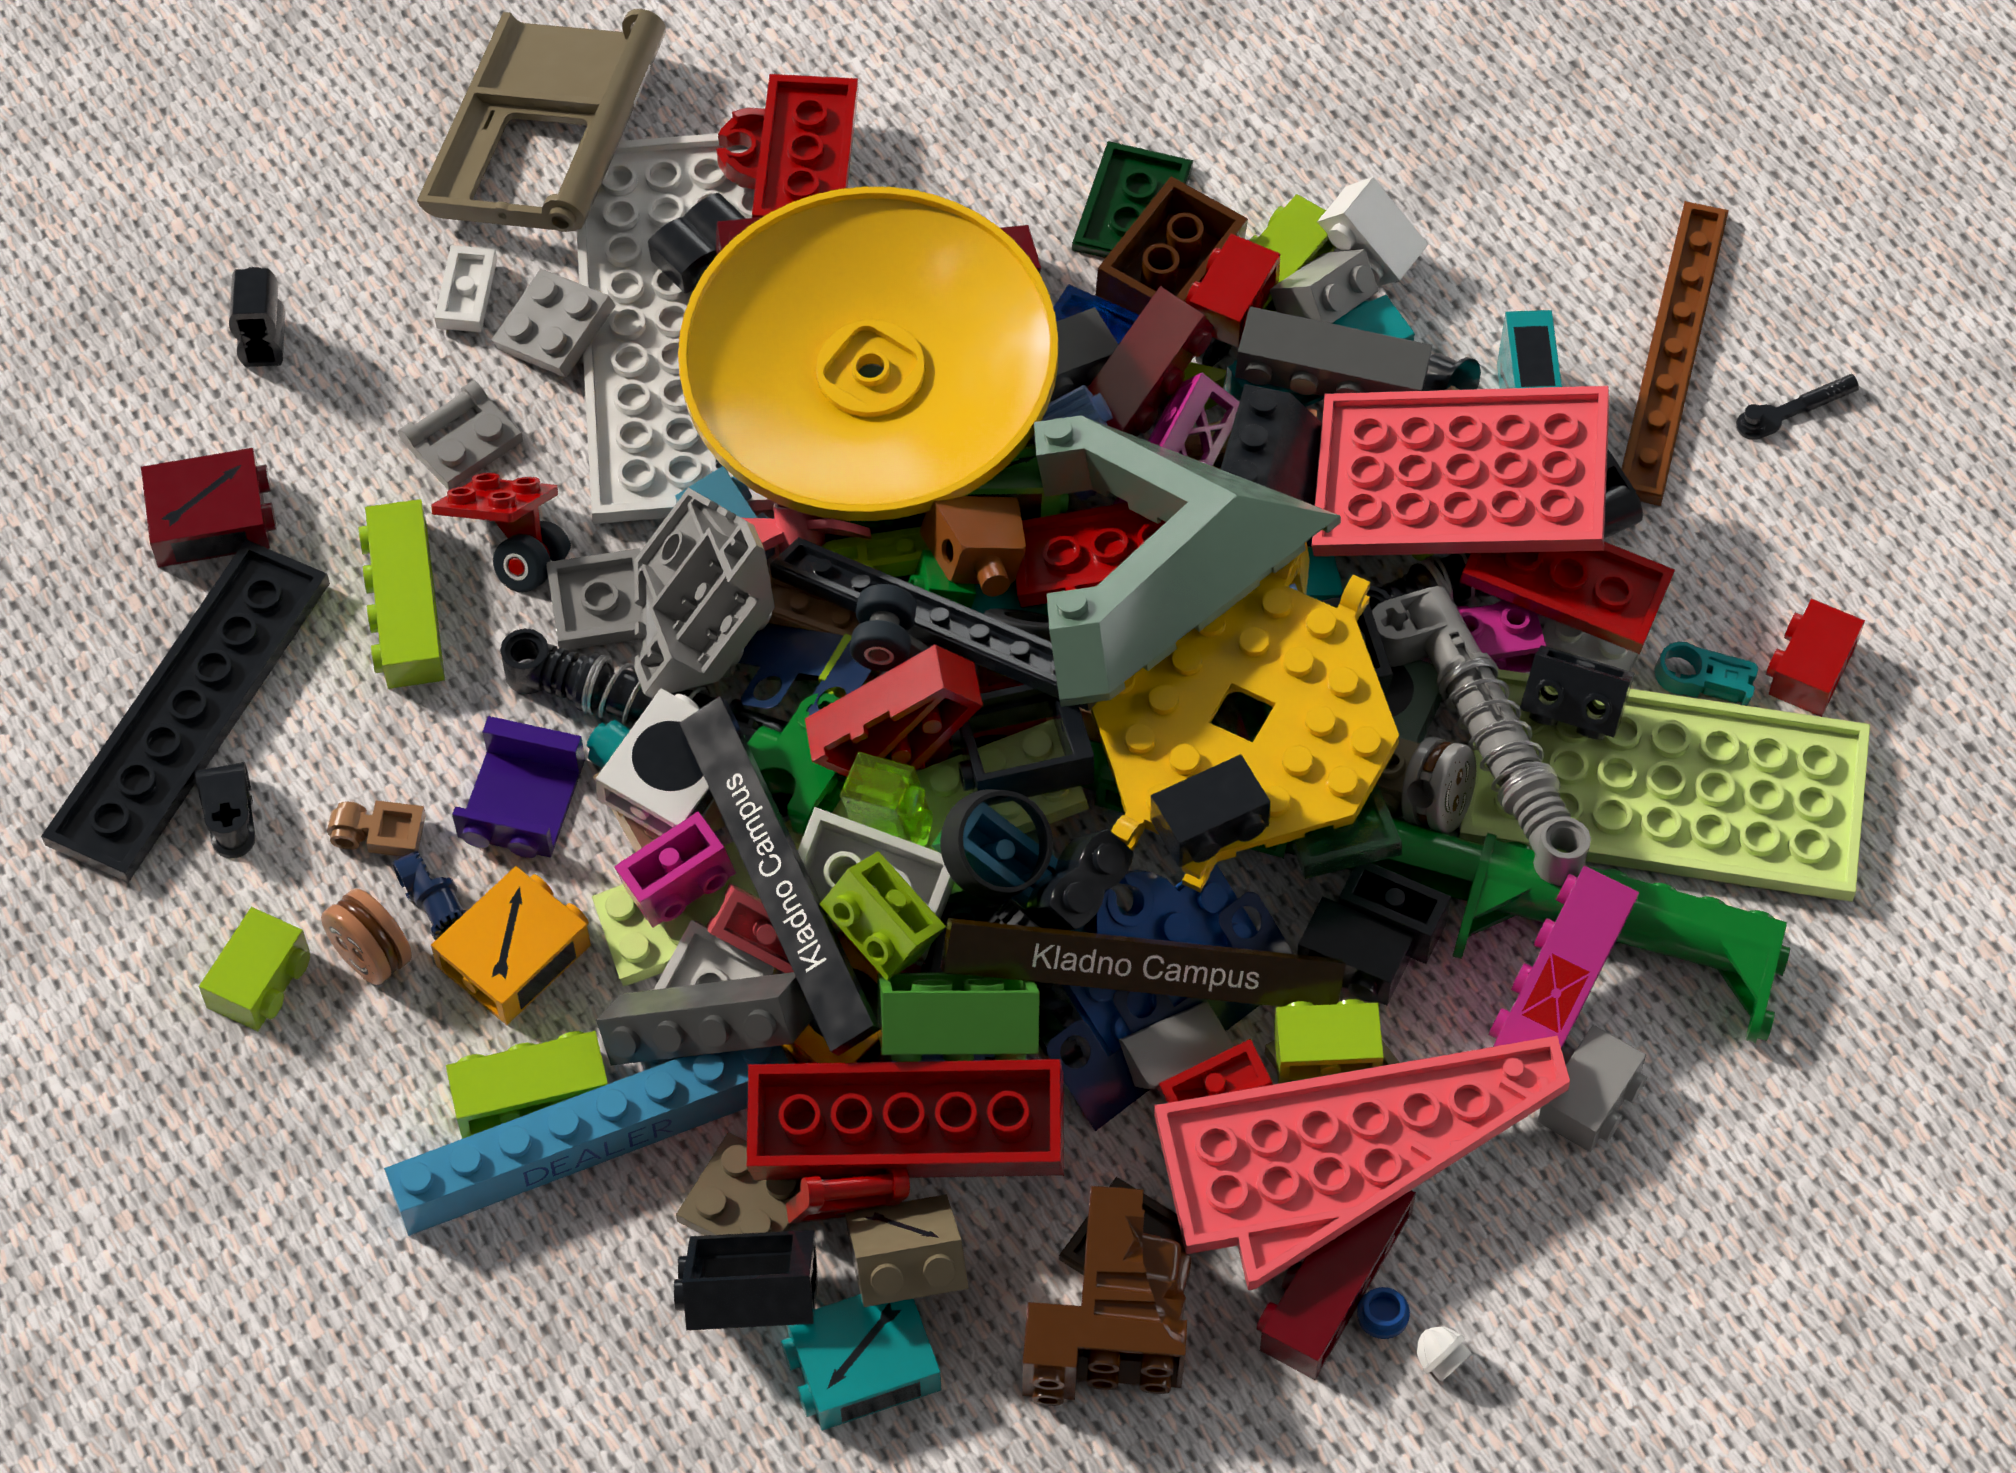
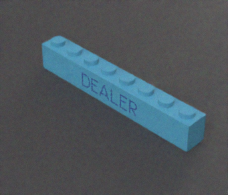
M782 1046L680 1057L384 1168L408 1236L748 1108V1064H789Z

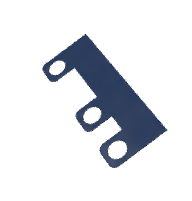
M768 623L762 630L754 634L745 646L743 655L738 662L740 664L760 667L741 696L742 704L764 709H771L777 706L799 673L813 676L821 675L844 635ZM851 640L825 681H821L813 693L819 694L814 704L808 708L807 712H810L808 716L820 710L817 702L826 690L833 687H841L846 691L847 695L861 687L872 670L861 666L851 656ZM771 676L781 679V689L775 696L767 700H758L754 697V689L760 681Z
M1246 892L1221 911L1219 925L1233 948L1294 954L1263 901L1255 892ZM1243 906L1253 907L1258 911L1261 918L1260 929L1251 938L1239 937L1232 927L1234 913ZM1116 990L1113 997L1114 1005L1131 1033H1135L1204 1001L1209 1003L1224 1030L1227 1031L1260 1006L1259 1004L1187 997L1174 1007L1167 995L1155 994L1157 1003L1152 1014L1145 1018H1138L1132 1015L1127 1007V997L1130 991ZM1075 1021L1052 1038L1047 1045L1048 1057L1061 1060L1064 1082L1095 1132L1150 1090L1134 1086L1122 1048L1108 1057L1090 1026L1084 1021ZM1073 1035L1082 1036L1090 1046V1057L1087 1063L1080 1068L1068 1067L1064 1064L1060 1055L1063 1042Z

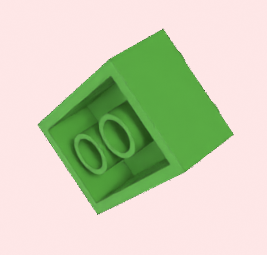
M877 973V1022L881 1028L877 1035L882 1055H891V1060L896 1062H918L922 1060V1054H943V1060L973 1061L974 1054H995V1060H1025L1026 1054H1039V990L1035 982L953 973H898L886 981L880 973Z

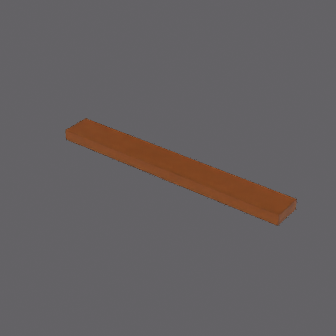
M1684 201L1621 468L1635 489L1640 502L1657 506L1662 504L1729 212L1726 209Z

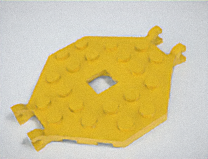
M1298 555L1275 574L1272 572L1260 581V586L1200 632L1194 628L1176 642L1177 649L1152 669L1147 671L1142 668L1124 682L1125 689L1113 699L1097 702L1090 711L1095 719L1101 737V744L1112 776L1115 778L1125 815H1122L1117 820L1111 832L1134 851L1145 829L1158 834L1150 820L1152 794L1242 754L1271 801L1269 827H1266L1259 836L1250 841L1241 842L1238 840L1221 848L1215 856L1207 861L1200 863L1193 861L1182 866V871L1186 873L1182 879L1183 885L1201 892L1215 864L1219 861L1236 857V852L1263 844L1265 848L1304 838L1306 832L1331 825L1336 829L1353 824L1399 744L1397 727L1357 624L1359 616L1363 613L1370 600V597L1366 595L1370 588L1369 581L1352 575L1344 589L1338 607L1335 608L1288 587L1299 572V565L1295 564L1300 556ZM1242 692L1273 708L1253 742L1211 724L1227 694Z

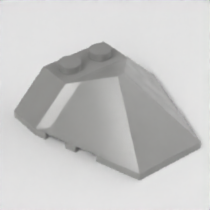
M689 487L634 560V603L642 607V622L638 621L635 624V636L642 639V654H638L635 657V671L644 695L654 698L661 688L669 693H675L718 682L729 668L734 667L740 661L745 646L757 631L762 630L768 624L772 611L775 608L765 550L754 525Z

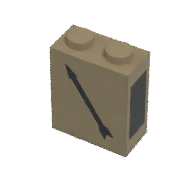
M947 1194L905 1201L897 1205L865 1208L845 1213L852 1262L864 1307L969 1289L962 1240Z

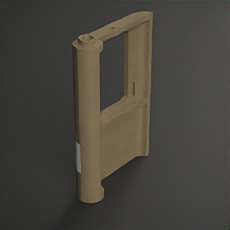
M633 9L627 12L622 22L623 32L523 23L517 20L512 13L503 12L417 199L419 206L428 214L442 219L558 230L561 232L581 229L585 224L666 34V25L663 20L649 10ZM524 119L587 126L558 194L548 196L542 207L509 204L503 201L473 200L509 121Z

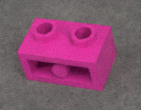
M1501 600L1493 605L1472 608L1457 606L1480 651L1487 653L1496 663L1498 669L1521 673L1530 672L1536 652L1541 645L1546 646L1537 613L1505 600Z
M699 811L614 866L627 893L652 928L663 921L667 922L677 918L683 913L687 905L704 894L718 891L726 884L728 878L736 874L724 846Z

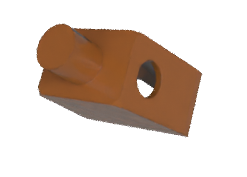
M962 496L934 501L930 510L925 513L920 528L921 537L949 581L955 584H980L982 592L990 597L1002 595L1008 590L1010 584L1015 581L1026 549L1017 498Z

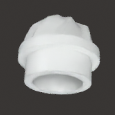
M1433 1327L1425 1330L1419 1338L1417 1355L1423 1371L1426 1374L1432 1372L1442 1382L1470 1356L1471 1352L1462 1343L1465 1337L1447 1327Z

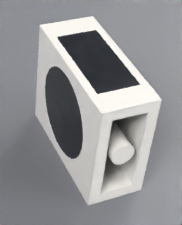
M661 688L596 777L597 800L659 836L698 811L703 817L715 799L680 725L681 721L700 710L698 705L685 695L676 694L674 696Z

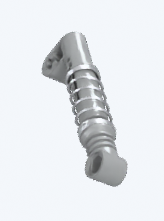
M1440 586L1429 587L1378 604L1372 613L1390 667L1405 665L1429 657L1438 674L1437 687L1442 698L1447 701L1446 706L1450 709H1457L1460 715L1458 727L1469 731L1472 737L1469 741V747L1472 750H1479L1483 757L1480 769L1490 771L1495 779L1491 789L1498 792L1497 797L1500 806L1503 807L1506 813L1515 816L1519 826L1523 829L1525 837L1529 840V844L1535 853L1533 864L1536 873L1546 882L1559 886L1564 884L1568 874L1578 877L1585 864L1590 847L1591 837L1589 830L1583 823L1571 818L1570 812L1565 808V803L1559 794L1560 781L1554 768L1549 764L1542 763L1544 757L1543 748L1538 743L1530 741L1532 729L1526 722L1519 721L1521 716L1520 706L1514 701L1508 700L1510 694L1509 686L1504 681L1497 679L1498 667L1487 653L1480 651L1447 589ZM1500 685L1504 688L1505 694L1502 691ZM1511 705L1516 709V714L1513 711ZM1522 726L1527 729L1528 736ZM1534 747L1539 751V756L1535 751ZM1556 849L1564 850L1568 853L1559 852Z

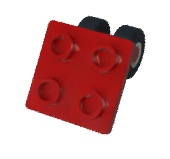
M496 473L477 474L472 477V481L468 484L448 490L447 496L431 504L433 515L495 521L508 539L501 542L494 552V570L499 580L507 588L516 592H529L543 584L548 578L547 562H550V560H565L571 548L568 536L558 525L549 521H540L539 506L558 495V487L554 484L540 483V479L537 477L503 480Z

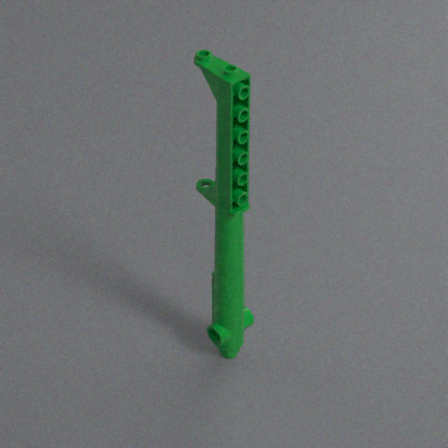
M1090 740L1095 756L1094 783L1081 787L1096 791V806L1125 814L1121 803V796L1115 778L1112 776L1102 744ZM1361 809L1353 824L1336 829L1333 828V825L1306 832L1304 838L1265 848L1264 844L1249 848L1283 859L1285 853L1349 870H1353L1358 859L1361 858L1451 897L1468 901L1452 957L1459 959L1463 957L1468 937L1514 916L1542 923L1545 922L1546 918L1556 922L1564 904L1556 901L1563 885L1550 884L1540 878L1533 864L1535 853L1525 844L1501 842L1496 840L1497 835L1487 832L1484 845L1365 809ZM1587 866L1639 892L1637 900L1616 940L1617 943L1717 969L1750 1016L1745 1040L1756 1043L1757 1039L1768 1040L1775 1012L1766 1010L1774 976L1775 974L1783 976L1791 947L1782 945L1787 922L1775 919L1771 914L1764 911H1746L1728 906L1720 899L1714 897H1696L1682 893L1668 884H1650L1629 878L1625 873L1618 870H1601Z

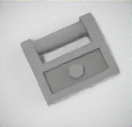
M474 380L461 388L462 393L415 425L410 422L398 430L401 441L447 490L455 488L523 442L522 432L487 397L483 388ZM474 408L478 413L431 446L427 443V438L470 409Z

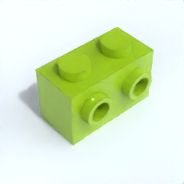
M879 851L847 869L819 904L886 981L915 963L946 927Z

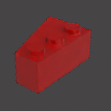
M933 645L805 718L812 762L888 795H892L983 706L974 662L937 645Z

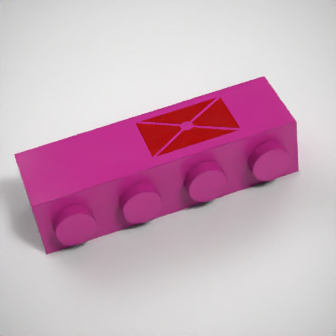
M1585 865L1578 877L1568 874L1556 901L1564 904L1556 922L1546 918L1534 942V946L1540 948L1541 951L1533 967L1526 963L1523 964L1511 988L1512 991L1519 994L1511 1011L1509 1012L1501 1008L1488 1035L1496 1039L1493 1047L1558 1036L1562 1050L1637 900L1638 891Z

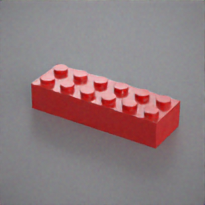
M1061 1060L748 1064L746 1167L754 1180H802L804 1177L820 1176L821 1179H842L886 1174L889 1168H906L909 1178L1064 1176V1074Z

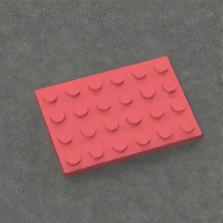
M1579 386L1325 394L1315 506L1340 515L1341 523L1328 533L1321 530L1312 537L1314 556L1604 551L1609 387Z

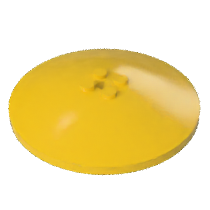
M864 186L828 191L794 201L770 212L733 238L707 267L692 292L679 334L678 362L684 399L694 427L718 462L736 479L767 499L798 512L845 521H879L924 513L930 510L934 501L966 496L990 481L1008 466L1035 433L1034 422L1041 421L1047 411L1055 387L1059 345L1056 316L1044 281L1027 254L1001 228L981 214L938 195L905 188ZM867 364H877L884 369L880 375L873 378H867L858 373L860 368Z

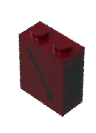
M253 448L141 466L149 540L158 568L235 555L246 539L270 549L268 531L277 530L272 502L264 503L263 493L271 492V483L267 465L258 466Z

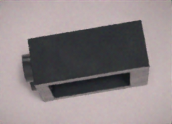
M1026 684L981 694L983 706L949 738L951 749H960L964 760L958 762L960 780L964 791L1005 790L1017 792L1026 797H1033L1094 783L1095 756L1079 707L1074 705L1061 707L1058 698ZM1053 717L1065 756L989 773L984 772L974 733ZM996 796L983 802L991 806L1012 800L1003 796Z
M815 1230L690 1236L687 1256L678 1257V1279L674 1280L675 1310L685 1311L686 1331L814 1324L818 1285Z

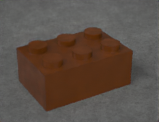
M1171 176L1098 267L1095 300L1134 322L1160 286L1186 302L1188 292L1195 281L1201 283L1205 277L1206 266L1213 250L1216 247L1222 249L1230 234L1245 239L1248 218Z

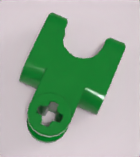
M819 693L805 698L800 703L797 711L782 733L762 726L747 743L770 793L792 795L787 805L792 832L804 836L814 807L832 813L851 782V778L812 762L805 718L810 713L807 712L808 708L814 705ZM823 693L818 699L817 706L821 710L840 698L834 694Z

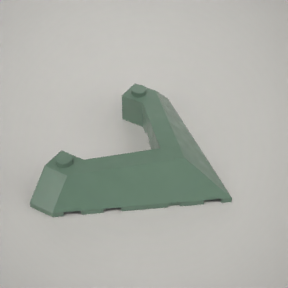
M1082 415L1034 422L1036 456L1045 497L1094 490L1105 497L1113 494L1127 501L1130 510L1157 524L1162 520L1166 522L1097 586L1047 593L1049 630L1061 707L1113 699L1125 689L1124 682L1142 668L1147 671L1152 669L1177 649L1176 642L1194 628L1200 632L1260 586V581L1272 572L1275 574L1306 550L1305 542L1321 530L1328 533L1341 523L1340 515Z

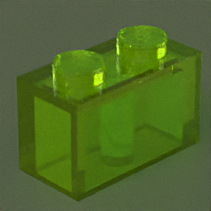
M858 752L840 794L849 819L918 844L919 839L924 840L931 829L933 813L929 809L924 788L921 787L915 768Z

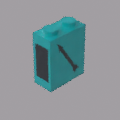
M1552 310L1505 312L1497 360L1500 389L1562 387Z
M861 1294L815 1309L814 1324L787 1325L789 1338L781 1340L784 1356L790 1371L800 1368L805 1383L797 1387L806 1417L816 1415L821 1431L942 1391L941 1372L914 1299L864 1307Z

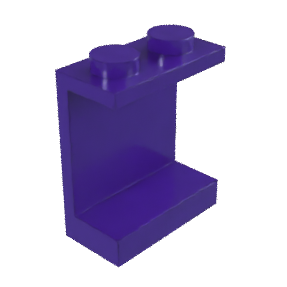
M488 716L482 731L487 752L466 809L455 806L452 813L457 837L462 838L467 844L478 848H486L490 844L508 848L512 853L523 858H534L536 855L551 858L585 762L582 737Z

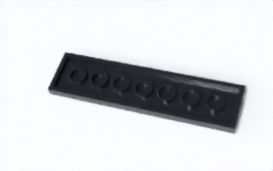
M246 539L41 835L45 846L129 883L197 782L196 771L206 769L329 586L330 582L327 573Z

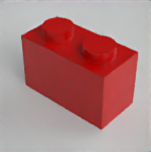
M1230 234L1222 249L1216 247L1213 250L1206 266L1205 277L1201 283L1198 281L1193 283L1185 302L1204 314L1214 326V330L1211 333L1213 338L1239 348L1249 308L1262 309L1271 295L1269 289L1279 282L1281 254L1234 234Z
M1811 598L1804 614L1801 615L1795 612L1787 627L1784 639L1790 642L1786 650L1783 651L1777 648L1769 663L1766 675L1772 677L1773 680L1768 695L1822 717L1858 645L1865 620Z

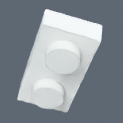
M450 246L434 317L437 329L482 332L497 264L495 249Z

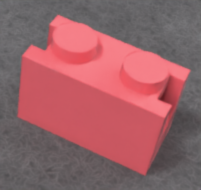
M729 883L724 892L725 899L715 917L711 916L706 926L709 933L784 973L794 972L761 899Z

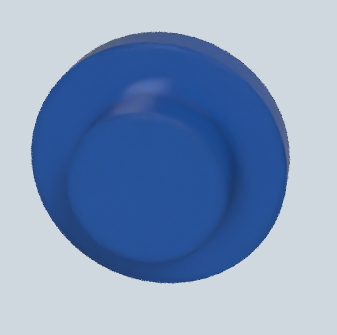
M1379 1287L1365 1293L1359 1301L1357 1309L1358 1322L1362 1329L1372 1337L1378 1339L1394 1338L1401 1334L1408 1325L1410 1317L1408 1302L1403 1295L1392 1288Z

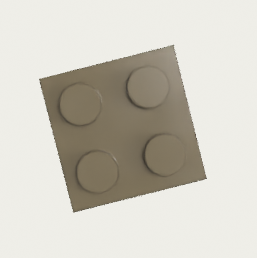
M728 1132L676 1213L677 1222L702 1235L789 1231L792 1224L788 1223L786 1203L800 1192L801 1180H754L746 1167L747 1141Z

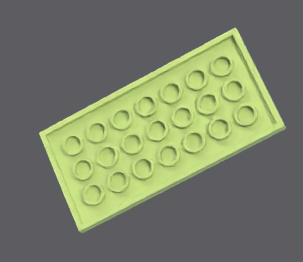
M1498 669L1497 679L1504 681L1509 686L1510 694L1508 700L1514 701L1520 706L1529 674ZM1500 685L1502 691L1505 694L1504 688ZM1548 686L1551 690L1556 691L1555 688ZM1630 689L1621 723L1614 738L1605 735L1604 740H1596L1578 734L1576 726L1558 721L1556 726L1541 724L1529 718L1530 712L1520 710L1521 716L1519 721L1526 722L1532 729L1530 741L1538 743L1543 748L1544 757L1542 763L1549 764L1557 774V778L1560 781L1559 794L1565 803V808L1570 812L1571 818L1583 823L1589 830L1591 842L1586 862L1853 902L1857 884L1870 724ZM1595 700L1598 704L1604 705L1601 701ZM1511 705L1513 711L1516 714V709ZM1522 726L1528 736L1527 729ZM1534 747L1535 751L1539 756V751ZM1473 750L1476 759V781L1469 808L1461 822L1459 838L1484 845L1488 832L1497 835L1496 840L1505 843L1519 842L1531 848L1529 840L1525 837L1523 829L1518 824V820L1515 816L1509 815L1504 811L1503 807L1500 806V802H1498V792L1491 789L1492 783L1495 780L1491 772L1480 769V763L1483 759L1479 750ZM1556 849L1559 852L1568 853L1564 850Z

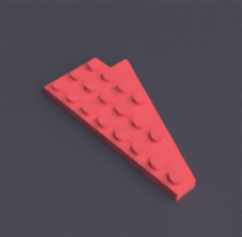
M1558 1036L1155 1105L1154 1116L1186 1254L1238 1246L1248 1290L1257 1289L1568 1091L1570 1078Z

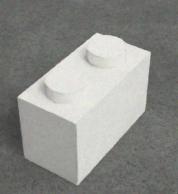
M1374 177L1346 186L1317 221L1328 234L1331 243L1341 251L1365 249L1377 287L1401 280L1428 246L1426 240Z

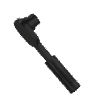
M1849 374L1799 395V398L1778 407L1767 404L1748 405L1745 408V412L1737 418V431L1741 436L1750 440H1757L1774 434L1781 428L1783 420L1804 411L1809 412L1858 391V381L1853 374Z

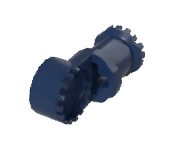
M414 851L392 861V866L401 887H406L408 900L410 902L414 900L419 909L425 910L432 924L431 934L436 940L468 910H463L456 896L457 886L453 879L450 877L430 878L429 871L426 872L425 870L427 868L426 865L422 864V857L419 858V852Z

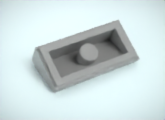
M1205 1001L1119 1039L1134 1086L1144 1089L1156 1088L1159 1086L1158 1083L1233 1047L1229 1036L1211 1006Z

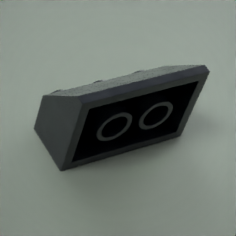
M1244 384L1221 470L1315 506L1322 422L1291 393Z

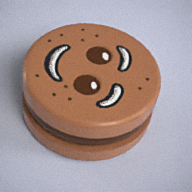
M352 889L342 897V900L338 901L337 904L331 905L321 915L323 928L334 948L367 982L380 985L390 978L391 974L397 969H401L410 962L412 952L403 931L389 912L367 892L361 889Z

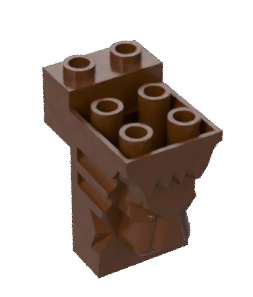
M1091 1186L1081 1306L1028 1302L1023 1353L1022 1396L1032 1397L1034 1403L1045 1406H1058L1064 1403V1399L1075 1400L1076 1380L1087 1381L1086 1384L1089 1387L1100 1390L1116 1389L1118 1383L1139 1385L1141 1391L1151 1394L1169 1393L1171 1387L1182 1388L1187 1337V1320H1182L1186 1302L1184 1291L1190 1276L1191 1256L1181 1252L1180 1244L1174 1240L1143 1233L1145 1210H1142L1143 1190Z

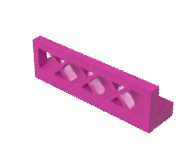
M1204 373L1183 381L1172 395L1148 442L1187 456L1184 444L1187 437L1199 434L1203 450L1200 462L1213 466L1232 430L1240 401ZM1209 397L1226 410L1220 424L1210 426L1208 424L1204 406ZM1117 497L1113 505L1127 503V501Z

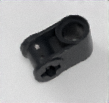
M245 762L196 771L197 788L207 829L210 831L214 851L225 858L244 856L252 849L256 836L251 808L253 798L249 793L251 785Z

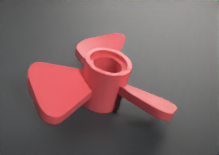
M777 503L773 505L775 519L742 518L754 525L765 551L779 545L780 554L798 537L821 547L826 543L825 534L871 539V530L868 527L841 520L823 519L822 517L798 512Z

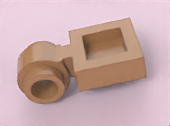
M376 800L373 814L366 815L367 810L364 806L355 802L345 801L339 803L337 808L331 812L327 833L331 836V844L338 848L357 849L360 842L365 841L367 837L366 845L369 853L403 857L419 850L426 817L424 806Z

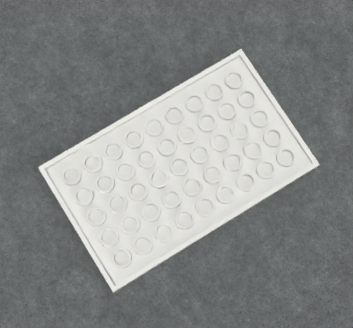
M718 133L620 141L585 224L581 229L577 230L579 284L609 295L616 305L583 353L593 524L666 518L676 505L675 495L722 467L706 447L694 427L686 407L679 375V334L684 313L693 291L684 293L651 261L648 240L661 227L672 220L684 217L695 204L715 193H720L745 218H752L755 190L738 186L727 179L720 169L716 148L724 147L719 146ZM579 144L572 145L573 157ZM735 145L726 149L734 153H743L749 148L743 145ZM726 469L730 477H733V475ZM747 487L752 495V498L747 503L753 511L773 509V505L776 504L775 502Z

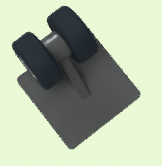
M877 584L864 589L858 597L856 617L860 624L852 633L850 653L853 659L861 666L870 670L880 671L879 676L933 646L912 637L907 632L914 625L917 610L916 600L908 591L894 585ZM974 663L978 679L980 665Z

